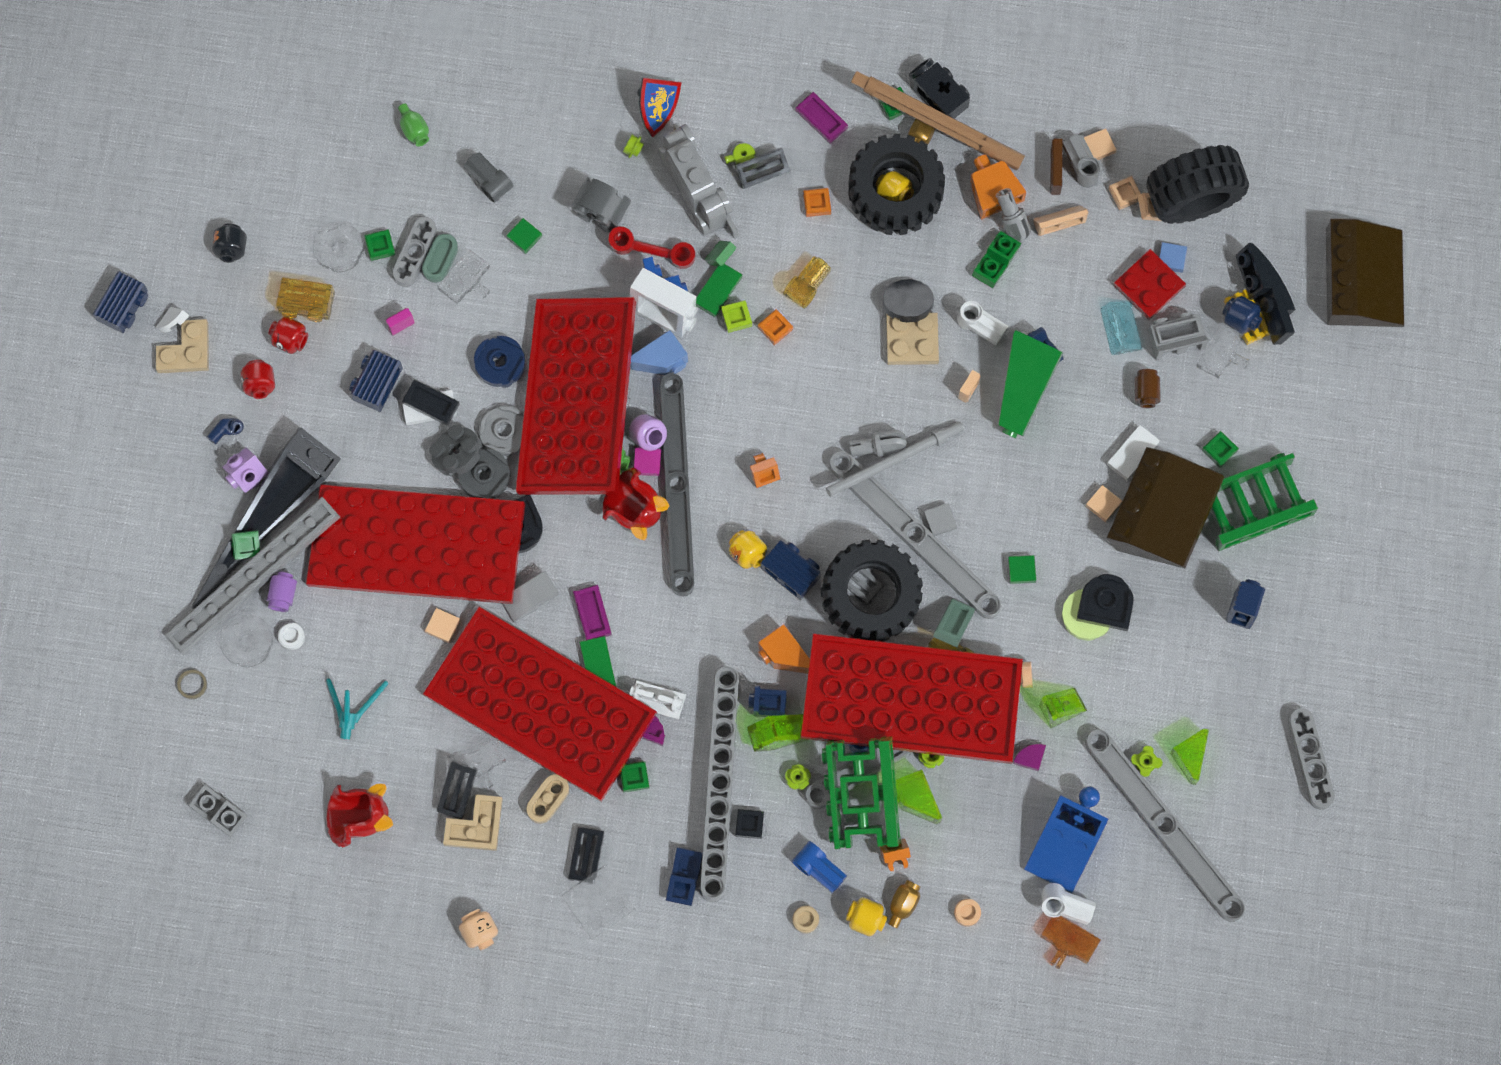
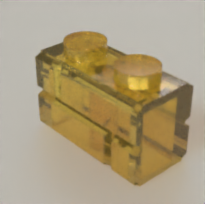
M282 277L276 303L278 311L284 317L292 319L297 318V315L307 317L312 322H322V319L329 320L335 290L333 285Z

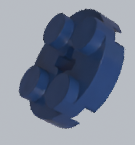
M502 335L490 340L488 338L475 351V370L480 379L486 384L494 387L508 388L523 374L525 355L520 344L510 337ZM501 356H504L506 364L500 367L495 366L496 363L493 359H499Z

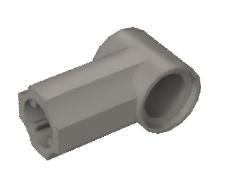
M1076 134L1062 143V147L1077 174V182L1083 187H1092L1098 182L1100 163L1093 157L1083 135ZM1090 169L1094 173L1090 175L1085 174L1083 170Z

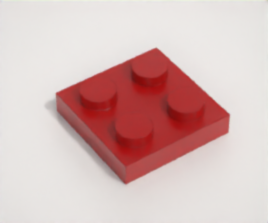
M1149 249L1114 282L1113 286L1150 320L1186 287V283Z

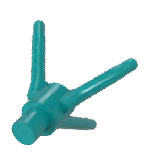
M328 678L326 680L338 714L341 739L350 740L351 730L355 728V723H358L365 711L388 685L387 681H384L357 713H350V691L345 690L343 712L331 679Z

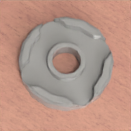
M501 405L484 414L479 425V435L483 446L486 449L498 451L506 457L520 452L524 418L522 411L513 406ZM500 426H510L512 428L511 433L505 437L500 436L497 433Z

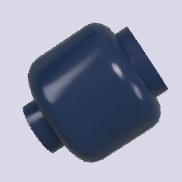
M1239 296L1236 299L1231 298L1222 312L1224 323L1241 334H1246L1250 330L1255 331L1262 321L1260 306L1243 296Z

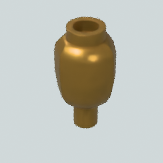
M915 119L908 135L914 136L917 143L922 140L929 144L935 128Z
M906 880L905 884L897 888L890 904L892 916L888 923L889 925L898 929L901 920L911 916L920 900L919 890L921 886Z

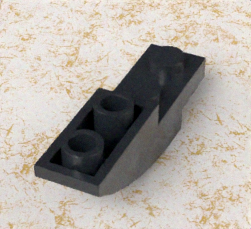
M1248 243L1235 255L1249 299L1259 301L1273 345H1281L1295 333L1289 315L1296 309L1284 282L1271 262L1253 243Z

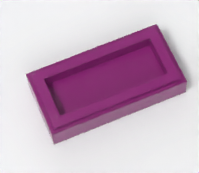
M814 92L795 107V111L829 144L848 129V124Z
M598 585L573 591L586 640L611 636V629Z

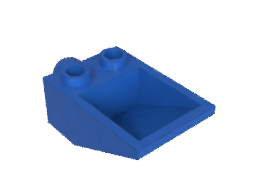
M1091 786L1084 787L1079 793L1080 804L1060 795L1024 868L1025 871L1049 883L1060 884L1064 887L1065 891L1073 893L1109 820L1090 810L1100 800V794L1096 788ZM1061 812L1069 814L1070 818L1068 821L1060 819ZM1091 824L1094 828L1093 832H1085L1084 825Z

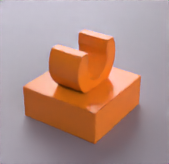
M763 453L753 456L756 464L751 465L750 469L756 488L780 480L778 465L774 457L766 460Z
M905 838L901 839L899 846L896 847L879 846L883 860L887 863L890 871H894L893 863L897 860L902 861L904 868L908 867L907 858H910L911 855Z

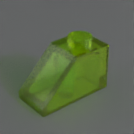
M803 714L768 716L748 726L747 730L754 752L772 751L809 740L801 738Z
M922 769L896 779L897 800L903 811L936 825L941 823V813Z

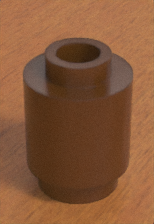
M1141 369L1137 371V376L1135 377V403L1139 404L1141 408H1154L1156 404L1161 402L1160 376H1158L1157 370Z

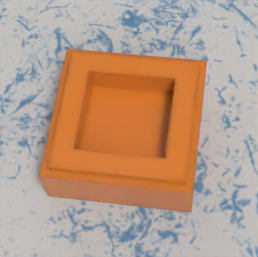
M828 188L803 190L806 217L831 214Z
M777 309L757 325V328L774 346L793 330V326Z

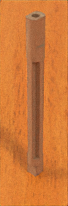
M856 71L850 82L864 89L863 92L969 147L999 162L1004 161L1008 167L1016 171L1025 157L1024 154L872 76L868 77Z

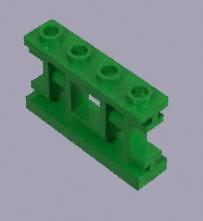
M892 736L881 737V739L870 738L869 752L845 753L844 740L828 741L826 748H822V761L828 767V774L824 775L825 790L830 791V800L826 802L827 816H832V827H829L830 843L834 842V849L851 848L853 846L852 835L875 833L877 834V846H899L901 836ZM877 748L880 751L882 783H879V772L864 773L863 760L876 759ZM835 751H838V762L853 761L854 774L841 775L840 786H838ZM872 781L874 804L850 806L848 782ZM881 801H884L886 836H884L883 825L869 826L868 813L881 811ZM840 803H842L843 814L857 813L858 826L845 828V838H842Z

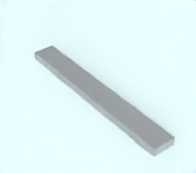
M321 497L169 630L165 636L184 655L270 580L272 576L278 573L335 523L340 516Z

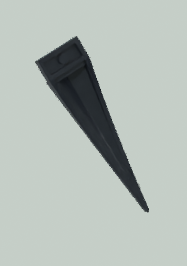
M298 427L284 448L279 452L234 533L257 530L260 544L297 506L327 479L341 458L303 428ZM231 538L192 604V609L203 602L244 560L233 559Z

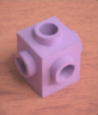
M247 448L231 456L222 467L228 474L225 477L227 482L234 489L239 487L245 493L256 488L268 473L258 458Z

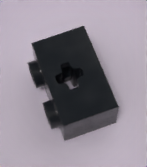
M938 62L914 80L913 90L927 105L954 119L969 107L970 94L962 84L958 85L953 79L950 70L946 67L942 68Z

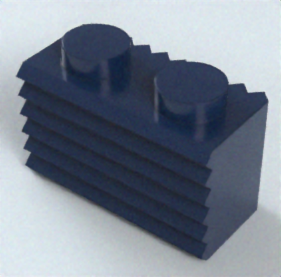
M117 271L93 312L96 321L121 333H124L126 328H131L136 318L135 312L138 307H143L148 299V290L145 284Z
M373 350L370 356L366 355L360 367L362 372L359 378L355 377L352 380L349 391L353 401L381 412L403 367L399 360Z
M780 540L765 559L762 560L761 569L801 601L821 578L820 566L811 558L805 560L800 556V550L793 543L788 542L786 544Z
M1246 579L1239 583L1227 613V623L1246 629L1252 627L1258 616L1265 593V588L1261 587L1259 582Z

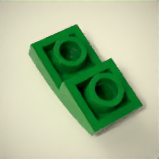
M1000 231L989 245L984 257L973 270L972 276L989 287L994 288L1022 243Z

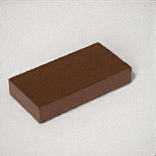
M1054 138L1050 148L1051 195H1060L1062 189V139Z

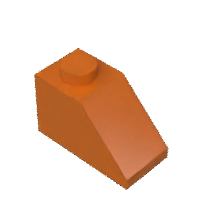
M784 624L758 642L760 651L757 653L766 665L770 663L774 669L808 674L810 658Z

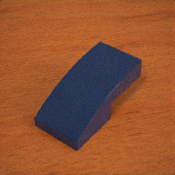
M677 847L666 901L692 906L703 852Z

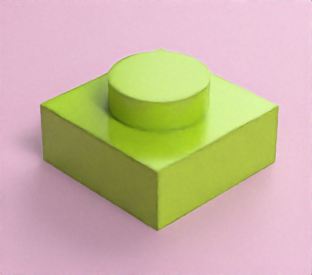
M746 300L721 307L728 333L753 327Z

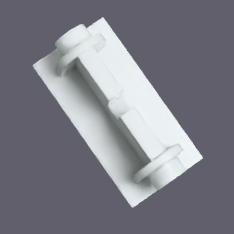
M636 681L635 686H632L630 690V696L656 710L657 714L679 720L686 694Z

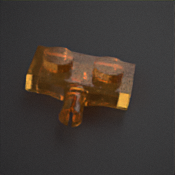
M1062 916L1051 917L1040 936L1051 943L1057 950L1050 964L1054 966L1057 959L1060 958L1055 966L1058 969L1061 968L1066 956L1077 958L1087 964L1101 941L1098 937Z

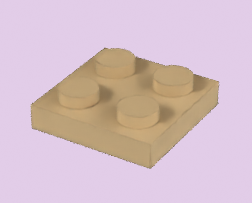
M929 313L925 319L909 323L900 322L899 318L894 317L893 319L886 314L887 365L939 364L938 313Z

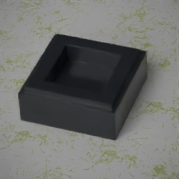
M738 809L735 837L762 839L764 811Z

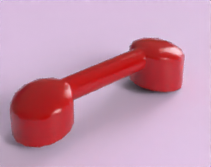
M621 226L615 227L609 234L610 247L619 255L629 254L632 250L671 259L672 264L679 269L689 268L696 258L694 247L687 242H680L672 249L634 240V236L628 228Z

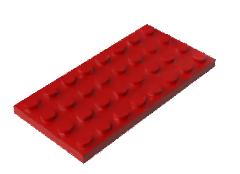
M634 297L536 299L516 492L519 495L618 494L636 313Z
M320 485L318 500L323 497L340 518L312 542L306 581L308 587L513 604L525 511L524 501Z
M478 607L423 693L424 697L553 774H557L568 783L600 802L605 798L657 715L656 710L481 607Z
M813 634L801 738L827 742L844 740V744L869 747L870 738L881 739V737L892 736L893 750L1012 764L1023 659Z

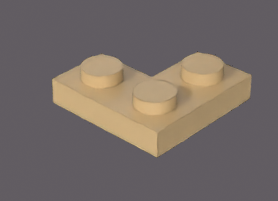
M207 319L185 320L181 324V345L156 346L157 373L209 371Z
M476 795L473 821L446 818L443 845L497 851L503 798Z

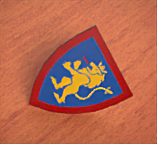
M642 78L641 86L637 91L640 115L644 127L652 138L671 119L678 103L682 82Z

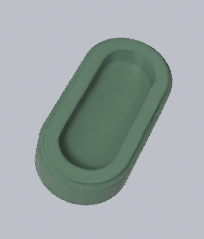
M438 235L429 249L422 265V271L425 278L430 282H441L448 275L458 253V244L452 235Z

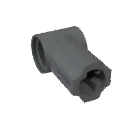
M480 152L474 153L464 164V169L480 184L484 194L493 203L514 187L509 177L502 170H497Z

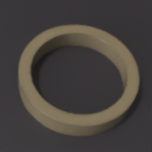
M187 670L180 675L177 681V688L183 697L197 699L206 692L207 680L200 671ZM189 674H198L203 679V688L196 695H187L181 689L183 678Z

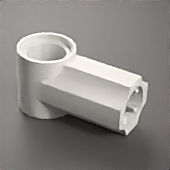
M975 301L965 302L957 317V322L962 329L972 330L995 346L1008 329V325L985 312L981 305ZM972 312L976 319H967L964 313Z
M1057 883L1048 884L1043 888L1042 911L1045 915L1053 918L1063 916L1085 925L1090 923L1096 902L1068 893L1063 886ZM1050 899H1057L1058 901L1053 902Z

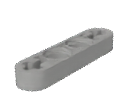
M1299 708L1290 715L1288 724L1309 801L1314 808L1324 810L1333 803L1335 798L1314 717L1309 710ZM1298 715H1301L1302 719H1307V722L1304 724L1305 733L1309 730L1311 733L1298 737L1297 734L1302 732L1301 725L1294 722ZM1306 739L1311 740L1315 745L1314 752H1304L1301 748V742ZM1310 765H1317L1321 768L1322 775L1320 778L1309 776L1308 767ZM1325 781V784L1320 786L1322 794L1328 795L1325 803H1322L1319 799L1316 800L1315 796L1319 794L1318 786L1312 788L1311 784H1319Z

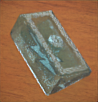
M1109 302L1103 306L1100 311L1111 354L1119 355L1141 350L1142 345L1131 302Z

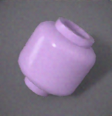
M643 414L632 421L629 428V436L640 448L653 451L664 444L667 437V429L656 417Z

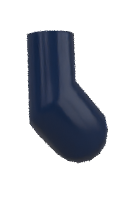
M238 418L221 419L206 438L216 445L224 435L240 434L244 429V424Z

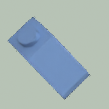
M671 330L631 355L630 368L636 371L660 375L672 372L676 374L686 367L688 354Z

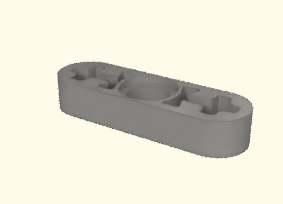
M421 217L417 219L393 268V276L399 286H411L418 277L424 260L437 235L435 222L431 218ZM428 225L431 232H425L422 242L420 241L422 235L420 228H425ZM413 246H418L422 249L421 255L417 258H412L408 255V250ZM408 262L410 263L408 268L410 277L405 276L404 279H401L399 272H405Z

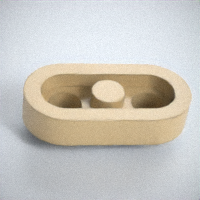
M557 774L551 775L544 780L527 804V814L533 822L543 824L552 818L569 794L568 782ZM555 785L561 787V791L557 794L551 791ZM540 806L545 808V813L542 815L536 814V809Z

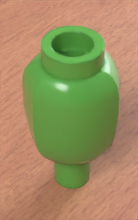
M406 103L401 104L398 110L402 115L400 126L403 133L417 147L425 145L429 141V128L425 120L419 113L410 111Z

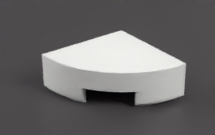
M170 307L156 328L163 333L172 331L171 327L177 323L181 325L189 315L183 310Z

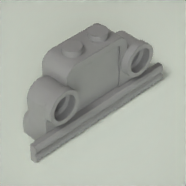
M678 122L673 124L674 131L663 136L664 146L658 148V153L700 230L706 236L727 226L733 238L739 235L738 230L729 215L732 212L731 204L721 187L716 189L708 170L696 151L697 144L693 134L686 124L682 126Z

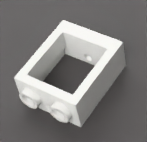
M642 268L630 287V297H634L636 301V314L667 331L671 330L673 334L682 338L685 332H690L697 319L694 317L698 310V307H696V296Z

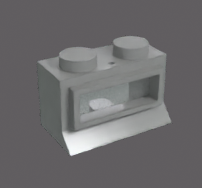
M1192 312L1180 314L1176 320L1168 321V318H1160L1155 320L1153 325H1150L1148 335L1156 361L1161 360L1163 353L1176 350V354H1183L1187 351L1188 347L1199 345L1200 350L1206 348L1209 339L1205 334L1200 314L1193 315Z

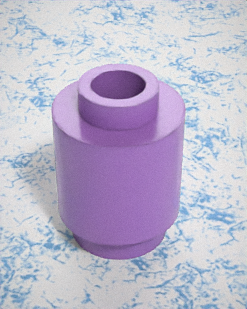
M278 572L277 575L271 577L266 600L269 602V609L288 612L289 607L292 606L297 581L293 579L292 574Z

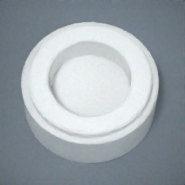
M287 623L280 628L278 640L285 649L296 650L303 645L305 633L298 624Z

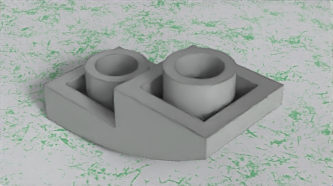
M206 785L202 787L188 805L230 837H232L247 817L242 811Z

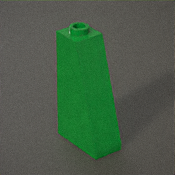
M1017 330L1013 334L999 425L1004 427L1002 432L1015 439L1018 434L1024 436L1063 355L1062 351Z

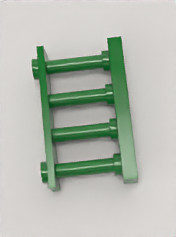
M1285 453L1277 454L1271 457L1267 463L1223 480L1218 492L1228 488L1231 489L1245 522L1243 523L1244 526L1236 529L1234 526H1230L1218 496H1216L1211 509L1221 529L1220 535H1218L1215 541L1219 551L1314 516L1318 509L1315 500L1306 502L1305 499L1301 498L1287 467L1292 464L1295 458L1293 453L1285 455ZM1278 470L1293 503L1291 504L1292 508L1284 511L1278 508L1264 477L1265 474ZM1252 479L1255 480L1269 512L1267 514L1268 517L1258 520V517H1254L1240 486L1241 483Z

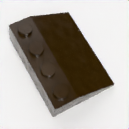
M1330 219L1326 228L1327 325L1404 327L1403 231L1401 229L1356 219Z
M1146 447L1107 535L1108 541L1119 552L1185 569L1224 480V475L1172 453Z

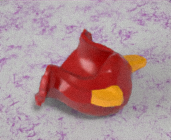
M632 467L620 474L618 494L605 495L602 519L606 521L611 516L620 526L631 530L636 538L645 541L647 538V528L654 526L658 522L661 512L668 510L669 504L648 483L640 480L638 476L641 474V471Z
M375 784L369 789L354 788L345 792L341 790V785H337L334 788L328 802L326 824L331 841L336 846L342 848L349 846L351 838L368 837L393 826L392 819L388 817V806L383 800V795L387 789L385 784Z

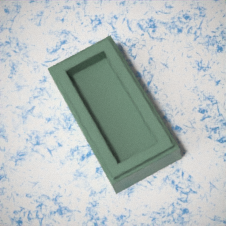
M951 599L933 637L958 647L973 617L975 608Z

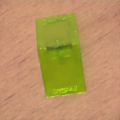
M1076 688L1045 695L1039 703V707L1050 728L1058 726L1087 711Z
M1204 728L1173 747L1170 752L1192 785H1196L1200 778L1209 729Z

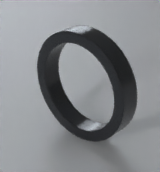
M928 58L909 73L910 78L918 77L934 63L932 58Z

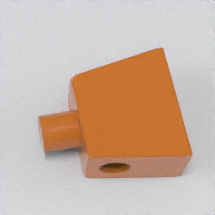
M981 155L973 161L977 171L971 174L970 185L981 220L1002 211L995 196L1002 189H1011L1016 204L1025 201V188L1004 161L991 165L987 155Z

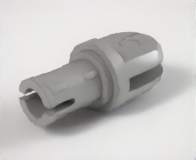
M1002 189L995 195L1003 212L1000 218L1010 237L1019 242L1024 241L1031 232L1026 213L1023 208L1017 206L1011 189Z
M899 430L874 432L871 438L851 440L850 449L852 457L875 453L878 457H883L886 454L897 453L906 447V436Z

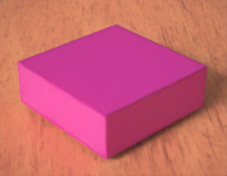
M408 308L386 319L388 329L392 335L415 323Z
M635 448L634 467L641 471L640 475L660 476L661 449L647 451L642 448Z

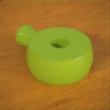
M741 143L734 148L732 155L724 156L726 164L731 162L738 164L756 157V152L751 145Z

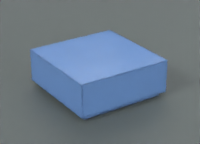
M1162 242L1159 258L1174 272L1183 273L1187 246Z

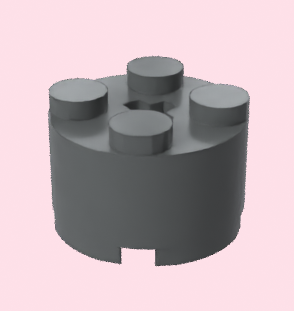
M587 177L572 206L573 210L578 212L577 217L586 222H590L593 219L600 223L599 227L610 233L612 229L618 227L631 200L626 195L623 198L617 196L618 190L594 178L591 181Z

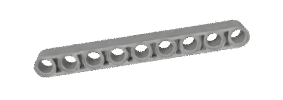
M729 666L722 667L716 672L701 873L702 896L706 901L712 903L718 902L723 898L726 884L739 692L738 673ZM729 675L734 678V682L730 686H725L721 684L720 679L723 676ZM722 701H729L733 707L731 710L724 712L718 708V705ZM724 726L731 730L730 735L727 737H720L716 733L718 728ZM720 752H724L729 756V760L725 763H718L714 758ZM718 778H723L728 784L724 789L719 790L713 786V782ZM716 804H721L726 810L724 814L717 816L711 812V808ZM714 830H719L724 834V838L719 842H714L710 840L709 834ZM716 856L722 860V864L718 868H711L708 866L707 861L709 858ZM709 883H717L720 886V891L715 895H711L706 892L705 888Z

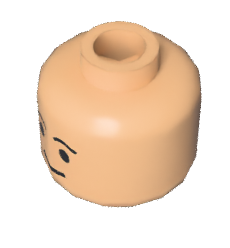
M477 909L461 918L462 923L459 925V931L469 948L478 947L481 951L494 944L493 938L497 936L498 928L489 912H481L480 909Z

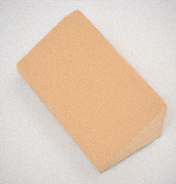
M1078 205L1034 218L1033 223L1038 236H1042L1085 223L1088 210Z

